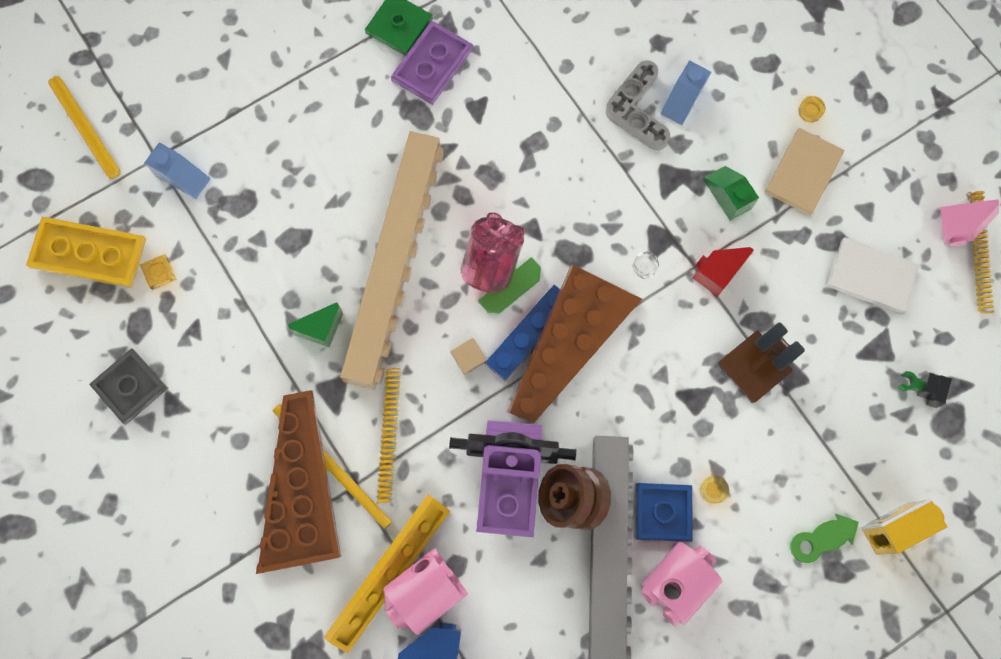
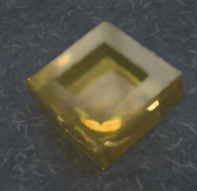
M165 254L140 264L148 287L151 290L177 280L169 258Z

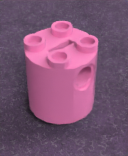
M678 542L640 584L643 588L641 596L653 607L658 604L664 610L663 616L673 626L676 627L679 623L685 626L723 583L722 578L712 568L717 560L700 545L695 550H692L686 544ZM670 588L675 589L680 597L671 600L665 596L664 591Z
M433 549L383 588L385 594L384 610L397 628L409 629L418 635L465 598L468 592L451 568L446 565L438 551Z

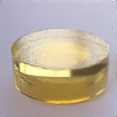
M817 96L804 98L798 107L799 116L804 121L810 123L819 121L826 111L824 101Z
M710 476L702 481L700 495L709 504H719L726 500L729 495L728 483L720 476Z

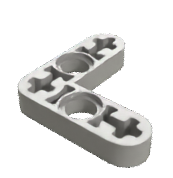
M644 60L635 67L609 99L605 113L610 121L650 149L660 151L667 146L670 140L669 129L636 106L655 83L658 76L657 65L650 60ZM649 70L651 74L646 75L643 82H641L642 73ZM629 86L636 87L639 94L630 96L626 93L625 89ZM621 100H623L624 104L621 111L613 112V108H617ZM639 118L645 125L640 129L634 128L631 125V120ZM648 127H652L651 130L648 131V134L645 135ZM659 134L663 136L662 140H654V136H658Z

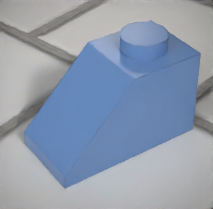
M689 60L660 114L683 125L703 92L712 72Z
M160 142L144 162L155 176L194 199L199 197L211 180L209 176L181 154Z

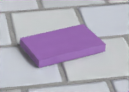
M431 21L391 75V81L433 105L473 50V44L436 22Z

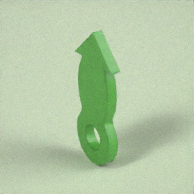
M835 514L837 520H830L820 524L812 533L801 532L796 534L790 542L791 554L802 563L815 562L823 551L838 549L847 540L853 545L859 522ZM801 542H810L812 550L809 554L802 553L800 550Z

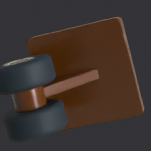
M778 322L763 335L759 331H755L718 362L719 367L751 403L757 402L793 371L789 365L805 352L804 347L798 341L789 345L783 338L788 333V330L781 322Z

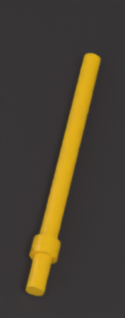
M278 404L272 410V412L279 419L282 406L281 404ZM323 449L326 469L384 529L389 527L393 521Z

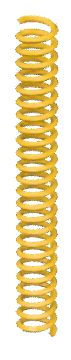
M984 191L968 192L970 194V203H974L972 200H979L975 202H981L986 198L983 196ZM984 229L980 233L983 235H978L974 239L972 246L975 252L973 260L976 267L974 269L976 271L975 281H977L975 285L978 292L976 300L979 302L977 304L979 307L977 311L989 314L995 311H982L980 309L993 308L994 305L982 306L980 304L993 303L994 301L990 299L982 301L979 299L992 298L993 295L981 296L979 294L992 293L993 290L986 289L981 291L978 289L991 288L992 285L978 284L991 283L992 280L985 279L980 281L978 279L990 278L992 275H977L979 273L991 272L990 269L977 270L978 268L991 267L989 264H984L991 261L984 259L990 257L989 254H985L989 253L990 250L985 249L989 247V245L985 244L989 242V240L985 239L989 236L985 234L988 230Z
M390 368L385 371L387 373L385 384L387 385L384 387L386 389L384 392L386 395L384 397L385 402L383 403L385 406L383 410L385 412L382 414L384 416L382 421L385 423L382 424L384 428L381 431L384 434L381 435L383 439L380 442L383 445L380 446L382 450L379 452L382 455L379 457L382 460L379 462V465L382 467L378 468L381 471L378 473V476L381 478L378 479L380 483L377 485L381 489L377 490L379 495L376 497L380 500L376 501V504L392 501V499L383 497L392 496L393 494L382 491L393 490L391 487L384 486L393 485V482L383 480H392L394 478L383 474H393V471L384 469L394 468V466L383 463H394V460L385 458L395 457V455L383 452L396 451L395 449L385 448L396 446V444L384 441L397 440L396 438L385 437L397 435L385 430H397L396 427L386 425H397L398 423L387 421L386 419H398V417L386 414H398V411L387 409L399 407L386 403H399L398 400L387 398H399V395L388 394V392H400V390L387 387H400L399 384L388 383L391 381H401L400 379L389 378L390 376L400 377L401 374L389 372L401 371L400 368Z

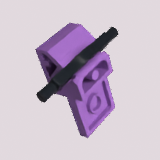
M487 420L486 435L470 433L468 434V439L450 437L449 449L467 450V456L483 457L476 532L533 538L540 463L557 464L558 459L576 461L577 449L559 448V442L542 440L543 425Z

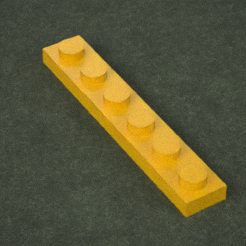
M427 494L324 635V638L329 643L346 653L350 652L385 603L383 588L412 566L450 513L449 509Z

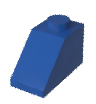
M439 622V627L433 626L398 653V659H458L462 630L456 629L457 624Z

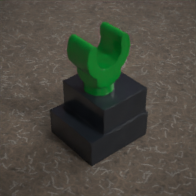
M905 371L901 374L902 377L909 379L910 385L901 384L898 386L899 390L905 392L910 390L918 391L917 396L927 399L926 405L933 408L946 404L952 378L931 372L921 377V379L917 378L911 371Z

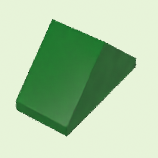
M338 302L287 325L295 336L330 348L343 312Z

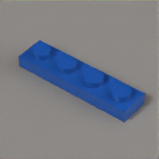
M555 284L485 362V365L504 381L512 375L535 348L560 290Z

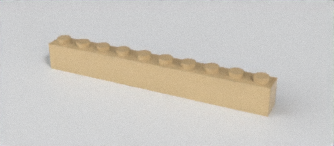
M409 131L340 378L344 383L375 390L377 383L381 384L385 368L381 366L384 357L388 358L392 344L388 342L390 333L395 332L397 328L398 317L395 316L398 307H402L405 292L402 289L404 282H409L412 267H409L411 257L415 258L417 254L418 243L415 241L417 234H422L425 224V219L422 218L424 209H429L431 202L430 186H435L438 175V171H435L436 164L442 162L444 148L440 146L439 137Z

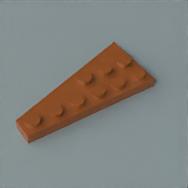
M312 390L283 395L278 426L279 434L277 447L274 451L275 460L273 473L270 477L264 516V531L260 542L261 550L256 574L341 557Z

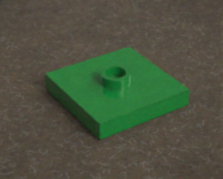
M385 0L364 29L365 34L406 56L433 20V14L407 0Z

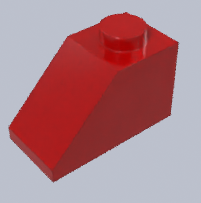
M743 247L714 250L708 258L703 255L694 266L697 272L693 279L718 297L753 253L754 249Z

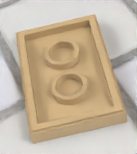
M798 128L764 193L811 216L845 150Z

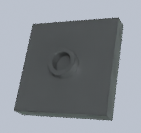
M133 348L89 384L125 425L168 389L167 385Z

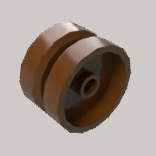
M558 464L549 469L542 478L538 490V504L546 522L554 527L592 530L599 526L607 517L611 505V490L604 475L593 468Z

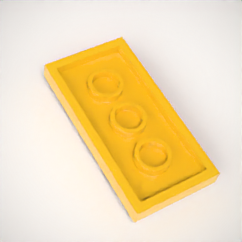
M41 217L26 266L30 269L132 288L147 239L142 235Z

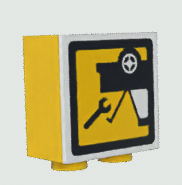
M931 498L907 502L861 526V529L875 554L885 555L899 554L946 529L948 526L944 521L943 511L934 504Z

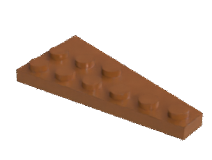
M571 265L507 413L534 424L639 304L642 298L575 265Z

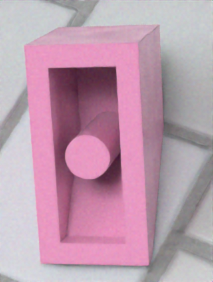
M999 199L941 207L944 244L963 246L967 242L974 241L999 214Z

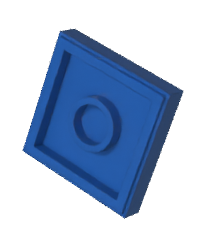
M636 483L635 540L693 542L692 485Z

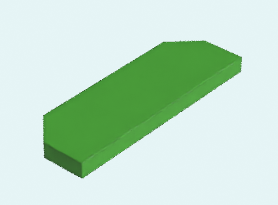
M532 257L529 258L481 297L478 303L487 313L500 314L540 281L541 267Z

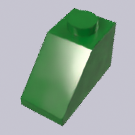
M727 166L703 178V181L730 221L751 210L759 199L747 178Z

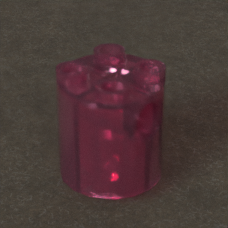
M494 212L488 213L486 217L476 220L471 227L460 267L461 276L464 281L471 287L483 292L494 293L508 288L524 244L525 230L521 226L503 219L500 214Z

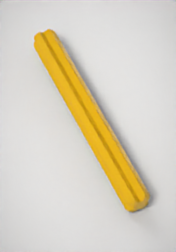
M54 76L49 79L48 85L106 176L110 179L119 176L121 170L60 76Z

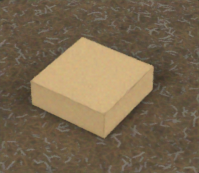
M474 338L450 351L464 375L487 361Z

